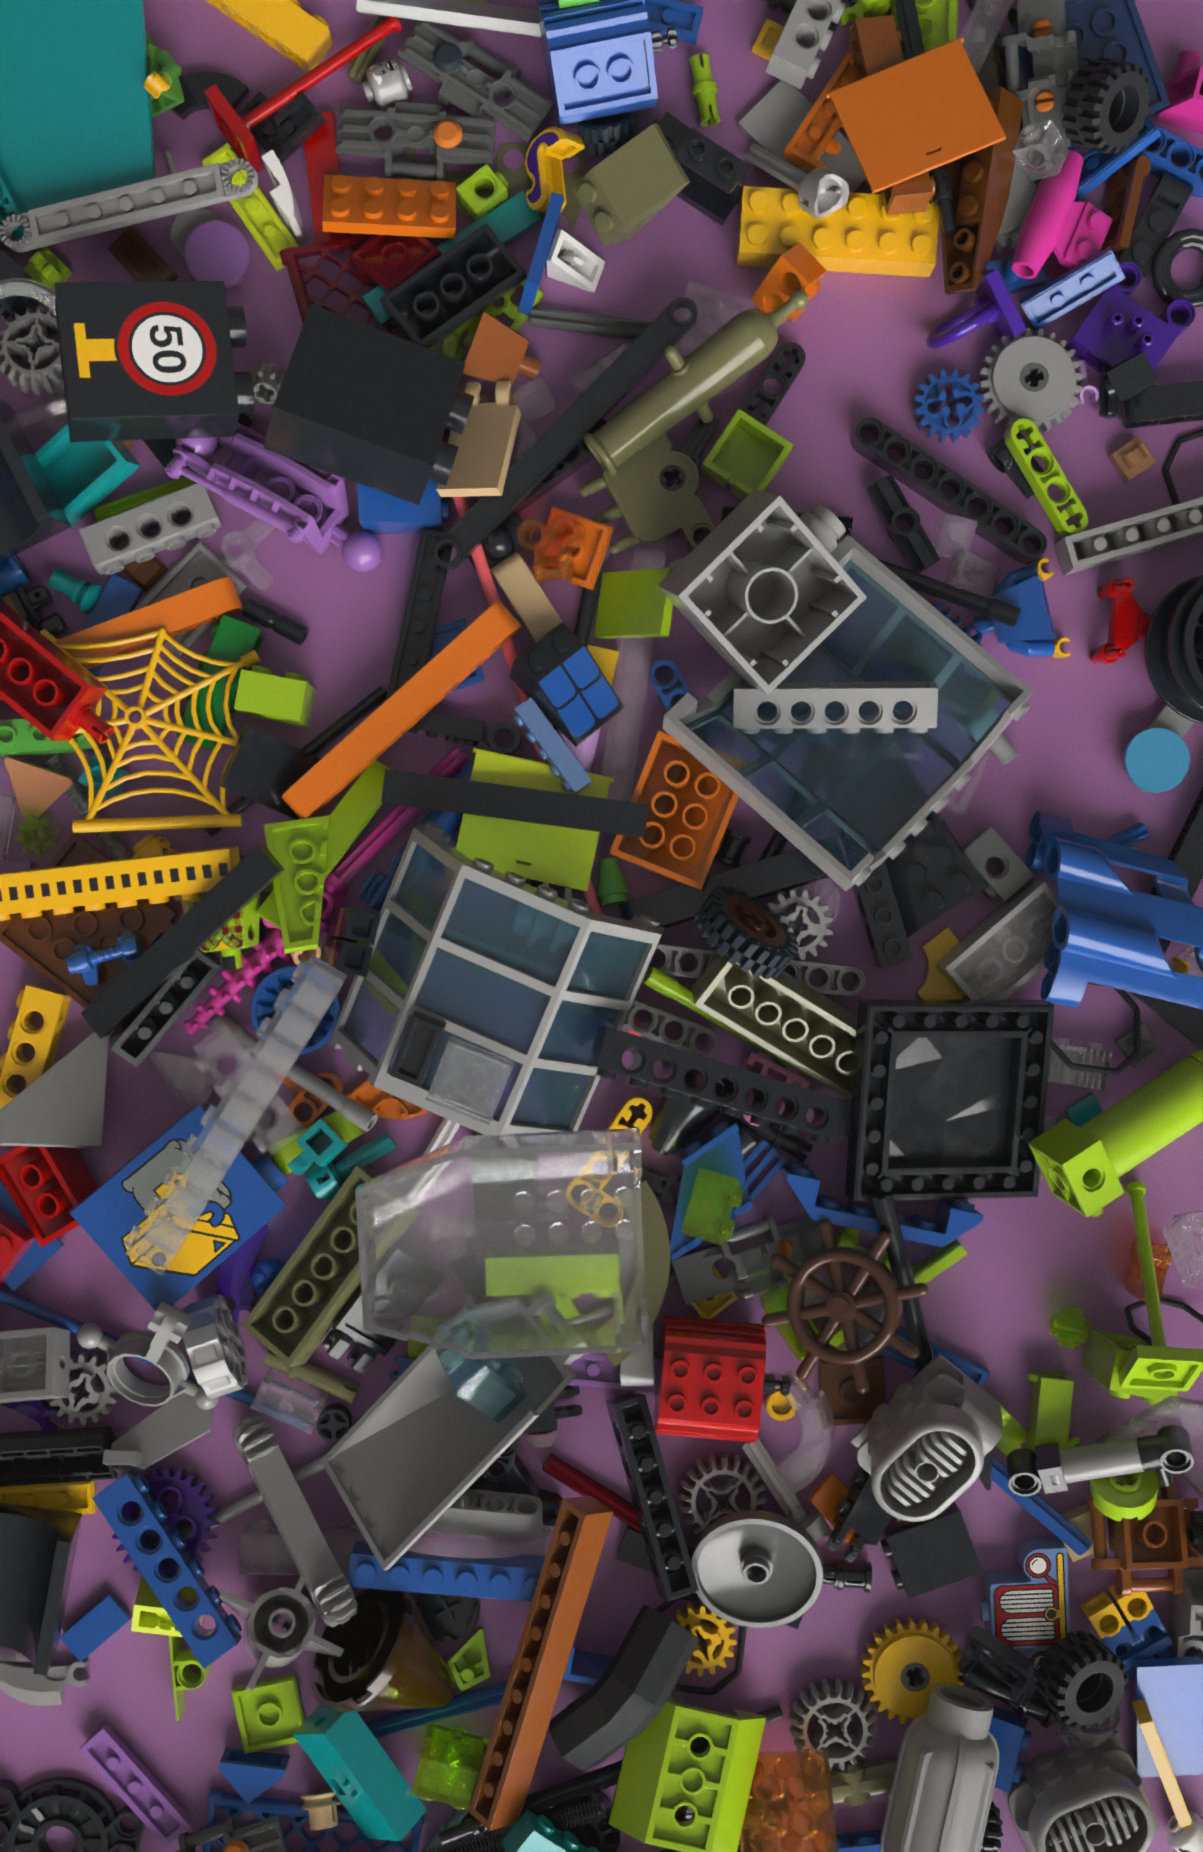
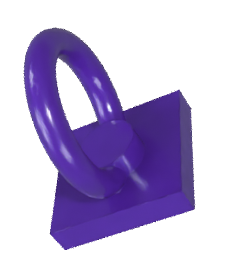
M998 269L984 271L979 286L975 291L978 297L974 299V306L959 313L932 331L926 339L928 347L935 349L945 346L969 334L983 324L986 326L992 324L997 336L1015 337L1027 330Z

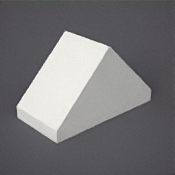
M557 229L546 260L547 277L588 292H595L605 261L564 230Z

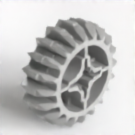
M40 305L36 313L29 307H26V314L23 316L14 312L16 320L13 322L4 320V326L7 329L6 331H0L1 374L8 379L13 387H19L26 394L32 390L35 395L40 397L44 389L51 395H53L54 387L56 386L64 389L59 343L49 338V333L58 335L55 309L52 308L47 312L45 307ZM17 359H24L25 362H29L31 369L18 366Z
M726 1452L721 1453L720 1461H715L714 1455L710 1453L708 1455V1464L705 1465L701 1459L696 1461L698 1471L690 1467L687 1469V1474L691 1479L685 1478L681 1480V1486L685 1490L678 1492L679 1500L683 1501L679 1507L681 1513L687 1514L685 1523L687 1525L695 1523L693 1528L695 1534L698 1535L704 1531L720 1515L751 1510L764 1511L759 1505L767 1503L766 1496L761 1494L765 1490L764 1482L758 1481L760 1476L756 1470L750 1472L752 1466L749 1461L740 1465L739 1455H734L731 1462H729ZM717 1475H729L723 1481L711 1479V1477ZM742 1482L749 1490L748 1500L744 1508L735 1497L739 1492L738 1486ZM700 1487L705 1490V1494L709 1497L706 1503L707 1509L703 1513L696 1504V1496ZM721 1493L723 1496V1493H727L729 1500L718 1502L716 1495Z
M823 1677L821 1680L822 1686L818 1688L816 1684L811 1682L809 1685L811 1692L807 1693L800 1690L799 1696L801 1701H793L792 1707L795 1712L789 1715V1721L792 1724L789 1730L791 1737L795 1738V1748L802 1750V1756L805 1760L812 1758L813 1764L817 1768L823 1761H825L826 1769L831 1771L834 1763H838L839 1768L844 1770V1762L848 1760L856 1766L857 1760L855 1756L858 1754L866 1758L867 1751L864 1746L873 1747L874 1739L871 1735L877 1734L878 1729L874 1723L877 1720V1715L874 1710H871L873 1707L872 1702H870L869 1698H864V1691L860 1687L854 1690L853 1683L849 1680L843 1687L840 1679L837 1677L834 1679L833 1685H829L827 1679ZM829 1703H836L835 1705H831V1706H830V1705H826V1704H829ZM856 1711L858 1714V1724L852 1734L848 1724L852 1720L851 1715ZM814 1713L819 1723L815 1727L816 1731L811 1736L807 1728L809 1720Z

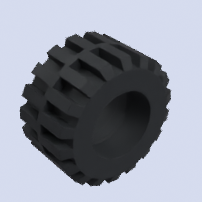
M1107 58L1091 59L1087 65L1083 64L1079 68L1078 75H1074L1070 81L1071 86L1066 90L1064 96L1066 100L1062 106V113H1064L1062 125L1066 127L1065 135L1068 139H1071L1070 142L1073 145L1103 153L1116 154L1120 150L1128 148L1130 142L1135 141L1138 137V131L1142 130L1145 124L1144 119L1148 115V103L1151 100V92L1148 91L1150 82L1149 78H1145L1146 72L1144 69L1139 68V65Z
M1078 1631L1076 1635L1073 1632L1067 1633L1065 1638L1059 1637L1055 1640V1644L1052 1647H1047L1045 1656L1040 1657L1038 1662L1040 1668L1035 1671V1678L1037 1679L1036 1689L1039 1691L1040 1697L1066 1724H1070L1073 1728L1079 1729L1082 1726L1084 1729H1088L1093 1724L1096 1726L1102 1724L1105 1718L1109 1719L1114 1714L1113 1711L1116 1707H1120L1122 1704L1121 1698L1127 1692L1125 1685L1128 1683V1675L1125 1674L1127 1669L1121 1662L1122 1660L1095 1635L1087 1634L1085 1631Z

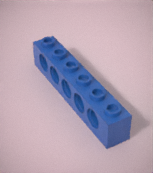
M132 1469L96 1494L93 1500L204 1669L238 1645L242 1638L240 1634L242 1627L232 1613L228 1615L221 1605L223 1601L219 1598L220 1592L214 1585L209 1587L203 1577L205 1571L196 1557L190 1558L184 1548L187 1544L183 1535L177 1529L172 1530L166 1521L168 1514L164 1506L159 1501L154 1502L147 1492L150 1490L147 1480L141 1473L136 1475ZM134 1501L140 1505V1517H132L127 1513V1502ZM152 1529L159 1534L160 1542L158 1545H150L146 1542L144 1538L146 1530ZM163 1559H174L178 1563V1572L168 1573L165 1571L162 1564ZM185 1586L194 1588L197 1593V1599L194 1601L185 1600L181 1595V1588ZM202 1615L212 1616L216 1623L215 1628H203L200 1625L199 1617Z

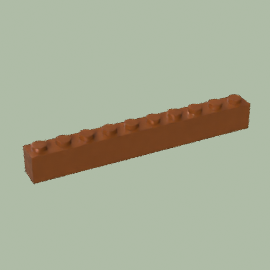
M592 1496L563 1499L469 1808V1812L489 1831L516 1824L521 1817L614 1512Z

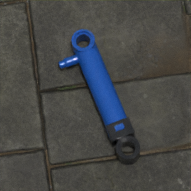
M500 721L490 727L487 738L489 744L486 745L480 741L475 748L513 755L521 745V736L514 724L508 721ZM503 730L511 732L514 736L512 744L507 747H500L495 742L497 734ZM472 751L467 758L468 761L454 779L470 781L476 753ZM430 810L421 823L424 825L426 821L435 823L444 828L443 833L452 836L461 824L463 814ZM408 840L389 863L388 871L392 879L395 876ZM419 846L413 859L415 871L411 877L406 878L404 885L417 883L425 871L446 885L452 880V876L433 861L435 859L434 856Z

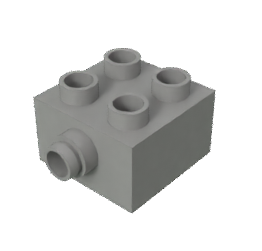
M755 489L657 585L744 682L767 695L867 598L831 555L838 547L836 540H839L846 532L844 525L832 511L820 504L811 511V514L804 512L798 517L780 495Z

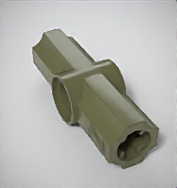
M898 1757L869 1763L857 1760L856 1766L848 1760L844 1762V1770L837 1766L836 1770L803 1776L809 1809L839 1802L850 1806L861 1805L868 1802L872 1795L891 1792Z

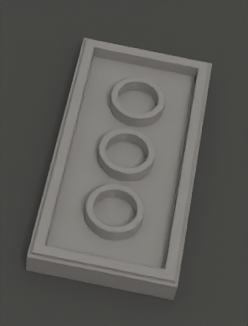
M780 80L738 122V128L753 143L803 172L810 173L784 158L783 154L813 105L794 86ZM838 131L833 139L841 145V150L837 155H831L825 151L819 162L823 163L828 170L842 177L848 183L849 192L855 193L867 179L850 142Z

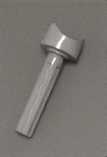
M755 143L751 144L750 151L745 153V159L751 164L799 192L798 202L800 208L816 219L828 216L846 205L848 201V183L842 177L826 168H817L807 174Z
M758 1438L756 1443L744 1442L741 1444V1448L784 1515L803 1527L814 1541L821 1537L831 1536L833 1530L819 1510L814 1509L805 1512V1509L760 1439Z

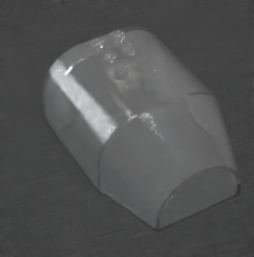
M639 1128L464 1136L359 1184L355 1190L363 1329L406 1342L408 1339L430 1344L429 1348L439 1351L441 1347L460 1352V1356L469 1359L650 1351L644 1269L641 1201L642 1154Z

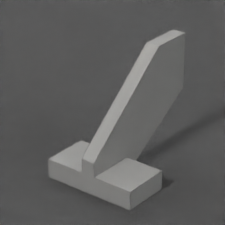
M186 1393L172 1398L114 1441L111 1445V1450H104L102 1464L117 1472H129L133 1469L137 1473H149L150 1466L211 1432L213 1408L209 1410L200 1409L196 1405L194 1397Z

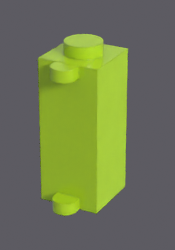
M1038 1370L1028 1372L1027 1380L1033 1381L1027 1443H1021L1020 1448L1030 1449L1036 1453L1035 1446L1056 1442L1059 1443L1060 1449L1067 1448L1074 1380L1066 1373Z

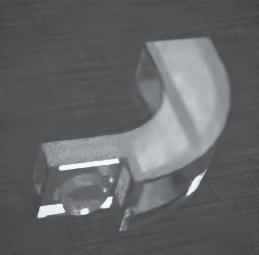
M790 1369L783 1374L788 1375L791 1380L789 1395L784 1396L798 1414L802 1423L803 1434L802 1440L795 1447L778 1458L774 1468L792 1493L796 1494L810 1484L822 1470L833 1443L834 1418L830 1403L823 1390L819 1389L810 1395V1388L806 1380L799 1379L794 1371Z

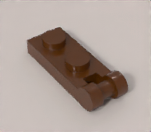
M1142 155L1133 158L1131 162L1128 161L1111 175L1103 213L1113 220L1100 252L1108 247L1111 248L1112 252L1129 248L1143 179L1151 169L1150 160L1147 156Z

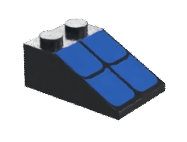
M563 622L514 659L509 677L529 698L532 697L540 710L575 747L624 708L587 647Z

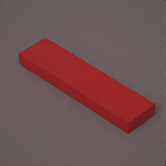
M333 111L321 113L326 122L304 142L316 244L349 238L348 233L323 232L322 226L324 176L341 175L339 154L335 152L337 135Z

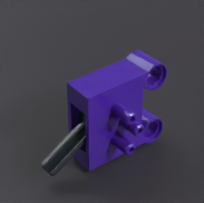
M1122 262L1119 264L1129 287H1124L1117 283L1103 291L1065 346V349L1068 351L1074 349L1076 351L1074 353L1075 356L1085 360V363L1102 374L1098 414L1105 419L1116 418L1119 411L1118 396L1111 399L1103 383V380L1108 378L1106 370L1143 350L1154 371L1174 340L1193 323L1196 317L1193 304L1185 299L1173 301L1157 317L1129 298L1142 280L1140 268L1132 262ZM1171 313L1178 315L1182 324L1174 323L1171 319Z

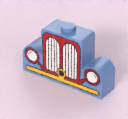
M1058 1537L1031 1538L1020 1543L1017 1548L1016 1557L1023 1571L988 1572L983 1575L984 1601H979V1613L981 1621H985V1631L1014 1649L1020 1648V1653L1033 1660L1034 1674L1040 1668L1038 1662L1040 1657L1045 1656L1047 1647H1052L1057 1638L1061 1637L1063 1639L1067 1633H1070L1067 1547Z

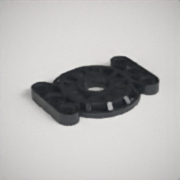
M53 1777L43 1779L20 1793L13 1781L8 1779L0 1780V1790H4L10 1795L9 1804H0V1824L4 1828V1835L0 1836V1852H54L47 1844L46 1834L51 1827L55 1826L65 1827L74 1834L76 1846L71 1852H115L119 1847H126L131 1852L141 1851L146 1825L128 1805L117 1812L113 1802L105 1793L91 1783L74 1777ZM62 1785L73 1786L82 1790L78 1791L70 1788H62ZM53 1786L51 1790H46L38 1795L35 1792L41 1788ZM89 1793L95 1798H97L102 1803L103 1807H101L95 1799H93L87 1794ZM108 1813L110 1814V1816H111V1818H112L110 1821H109V1819H108V1817H107V1814H108ZM126 1815L134 1816L138 1820L139 1826L135 1829L125 1828L122 1824V1817Z

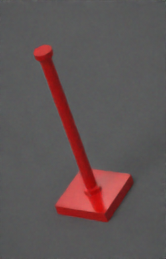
M385 16L386 19L244 116L237 115L214 84L205 90L204 93L215 124L238 156L248 161L257 173L260 172L264 167L250 129L295 99L301 92L304 93L390 33L394 32L397 34L400 32L402 26L398 18Z

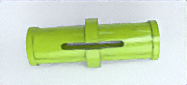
M702 53L701 61L699 54H696L689 58V65L691 66L694 82L692 95L693 98L697 99L700 125L708 127V120H710V125L714 126L720 123L721 118L716 100L718 88L717 83L712 79L710 58L708 54Z

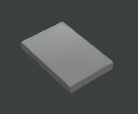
M199 541L133 611L224 577L232 578L239 597L248 587ZM215 622L206 625L200 624L198 628L175 636L173 639L182 646L191 649ZM164 641L179 657L182 658L185 653L178 650L170 642Z

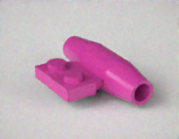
M1063 149L1059 151L1037 186L1019 230L1011 267L1012 271L1019 277L1025 279L1035 278L1052 251L1058 258L1057 262L1066 269L1071 270L1095 256L1101 250L1113 219L1089 202L1074 201L1083 165L1082 156L1074 150Z

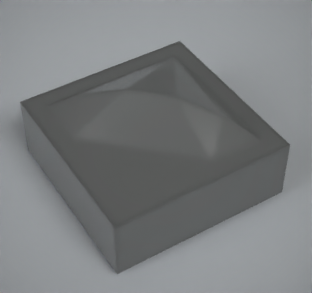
M1142 1022L1141 1053L1131 1063L1134 1068H1137L1162 1050ZM1134 1027L1114 1041L1126 1058L1135 1051Z

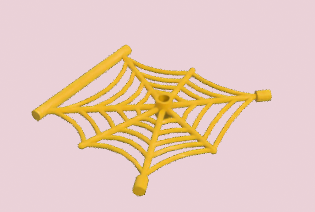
M164 627L157 631L133 637L87 644H57L58 640L46 629L40 631L42 635L88 673L90 672L80 663H104L152 653L149 665L135 670L96 677L90 673L100 683H102L101 681L127 678L146 672L144 682L127 689L108 688L104 693L112 701V716L110 720H105V722L114 727L119 748L115 753L111 739L109 738L106 741L112 757V763L108 771L106 770L103 755L92 736L81 727L75 733H82L100 762L103 782L95 799L93 778L85 755L73 738L69 741L81 759L88 782V814L83 820L72 821L73 833L242 827V814H231L226 809V789L220 786L219 802L207 789L211 765L222 744L236 746L240 736L232 724L228 707L230 688L238 669L244 666L247 669L261 662L255 649L241 656V660L235 663L212 659L191 651L168 635ZM157 636L154 647L120 655L73 658L65 651L112 647ZM164 638L178 650L195 659L226 668L213 675L195 669L169 651L163 645ZM160 651L190 673L205 679L197 683L187 679L170 667L159 656ZM157 662L171 675L189 687L179 692L167 684L155 671ZM229 674L230 676L225 686L223 710L226 724L234 739L221 734L214 723L211 712V697L216 681ZM154 677L163 688L174 695L164 700L156 697L149 689L152 678ZM208 685L205 711L208 723L214 733L202 730L196 711L198 691ZM141 690L137 706L129 707L116 695L130 694ZM192 694L191 715L196 729L184 726L180 716V700ZM147 696L157 703L143 710ZM102 697L96 704L95 713L99 717L102 707ZM173 703L177 724L172 723L168 716V706ZM118 707L125 712V717L117 718ZM163 709V718L165 721L150 718L148 716ZM141 713V720L138 723H133V715ZM129 724L122 739L118 725ZM149 725L164 728V730L158 736ZM136 729H142L151 738L129 744ZM171 730L181 733L173 751L163 741L165 735ZM188 734L199 738L191 750L186 766L179 759L178 753L185 736ZM204 739L216 741L217 744L206 763L201 782L192 773L195 755ZM142 745H157L166 754H137L121 760L125 751ZM230 755V757L228 758V760H227V762H226V764H225V766H224L223 773H224V771H225V769H226V767H227V764H228V762H229V760H230V758H231V755ZM156 758L173 762L182 771V773L171 770H143L124 775L111 782L117 768L134 760ZM146 775L172 776L189 780L203 794L200 795L177 788L150 787L122 793L102 802L106 791L124 781ZM154 792L173 793L195 798L214 806L221 813L214 815L94 819L97 811L113 802L134 795Z

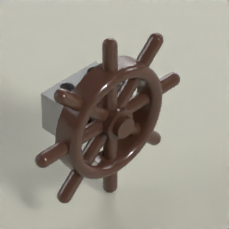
M822 1219L819 1221L818 1227L824 1251L814 1254L803 1262L800 1267L781 1254L776 1253L771 1256V1264L791 1277L792 1280L787 1292V1310L765 1314L761 1322L767 1328L790 1323L795 1336L808 1350L796 1371L799 1379L806 1380L819 1359L835 1364H851L856 1389L859 1393L864 1394L870 1388L864 1361L876 1356L888 1345H891L910 1359H916L919 1356V1349L897 1334L902 1318V1301L926 1296L929 1289L925 1283L899 1287L892 1272L879 1260L892 1239L889 1231H881L868 1252L852 1247H837L831 1222L828 1219ZM841 1262L853 1263L858 1265L859 1268L856 1273H853L842 1267ZM827 1265L829 1272L823 1282L813 1277L821 1267ZM870 1274L877 1281L882 1291L873 1286L869 1288L864 1286ZM806 1288L815 1294L809 1306H804ZM827 1316V1321L817 1335L811 1328L808 1320ZM839 1326H842L847 1349L829 1344ZM873 1338L868 1344L860 1347L859 1339L866 1342Z

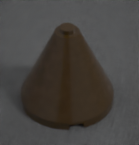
M367 1589L360 1596H354L357 1601V1614L350 1617V1620L342 1625L338 1624L333 1628L328 1625L326 1626L321 1638L343 1648L344 1651L340 1657L315 1653L313 1668L319 1671V1684L314 1682L313 1689L318 1700L338 1712L441 1708L452 1700L455 1693L454 1678L411 1592Z

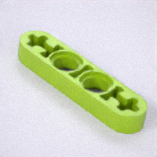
M1022 418L1015 421L1006 429L1004 434L1005 443L1054 528L1063 537L1082 532L1088 525L1087 512L1039 429L1029 419ZM1024 431L1027 437L1018 440L1016 434ZM1034 445L1035 449L1025 454L1024 450ZM1032 456H1039L1044 460V472H1037L1032 468ZM1050 484L1060 488L1062 492L1060 501H1054L1049 497L1048 486ZM1067 502L1069 506L1059 512L1057 508ZM1074 516L1077 522L1068 526L1066 520Z

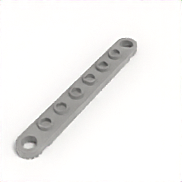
M234 158L235 160L214 163L27 210L28 212L12 214L11 217L7 216V219L2 221L0 236L4 244L13 251L25 252L246 197L256 189L258 175L248 161L242 158ZM239 170L248 172L247 181H245V184H241L242 186L232 184L233 175ZM22 225L25 227V237L22 236V240L19 239V242L12 241L11 234L13 229Z

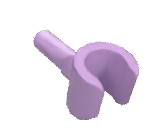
M1078 360L1081 361L1078 373L1084 374V378L1079 382V385L1083 387V391L1075 397L1079 400L1078 404L1083 405V393L1088 391L1091 396V403L1093 404L1097 402L1099 392L1096 387L1089 384L1085 360Z

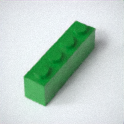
M223 614L221 621H216L211 630L210 639L213 641L209 652L205 651L202 655L216 660L236 663L241 660V656L254 649L258 654L265 633L257 627ZM201 660L198 665L199 670L211 675L226 668ZM245 666L238 669L231 684L228 703L231 721L236 711L234 704L241 669L251 671L252 666L247 669ZM230 674L216 681L211 697L213 720L223 736H226L229 729L225 720L223 700L225 686ZM199 676L197 682L205 678ZM208 685L198 691L196 711L202 730L214 733L208 723L205 711ZM192 694L186 696V699L189 700L185 713L181 712L180 716L184 726L196 729L191 715ZM177 732L175 737L179 738L181 733ZM187 734L183 741L195 745L199 737ZM204 739L200 747L212 751L217 742Z

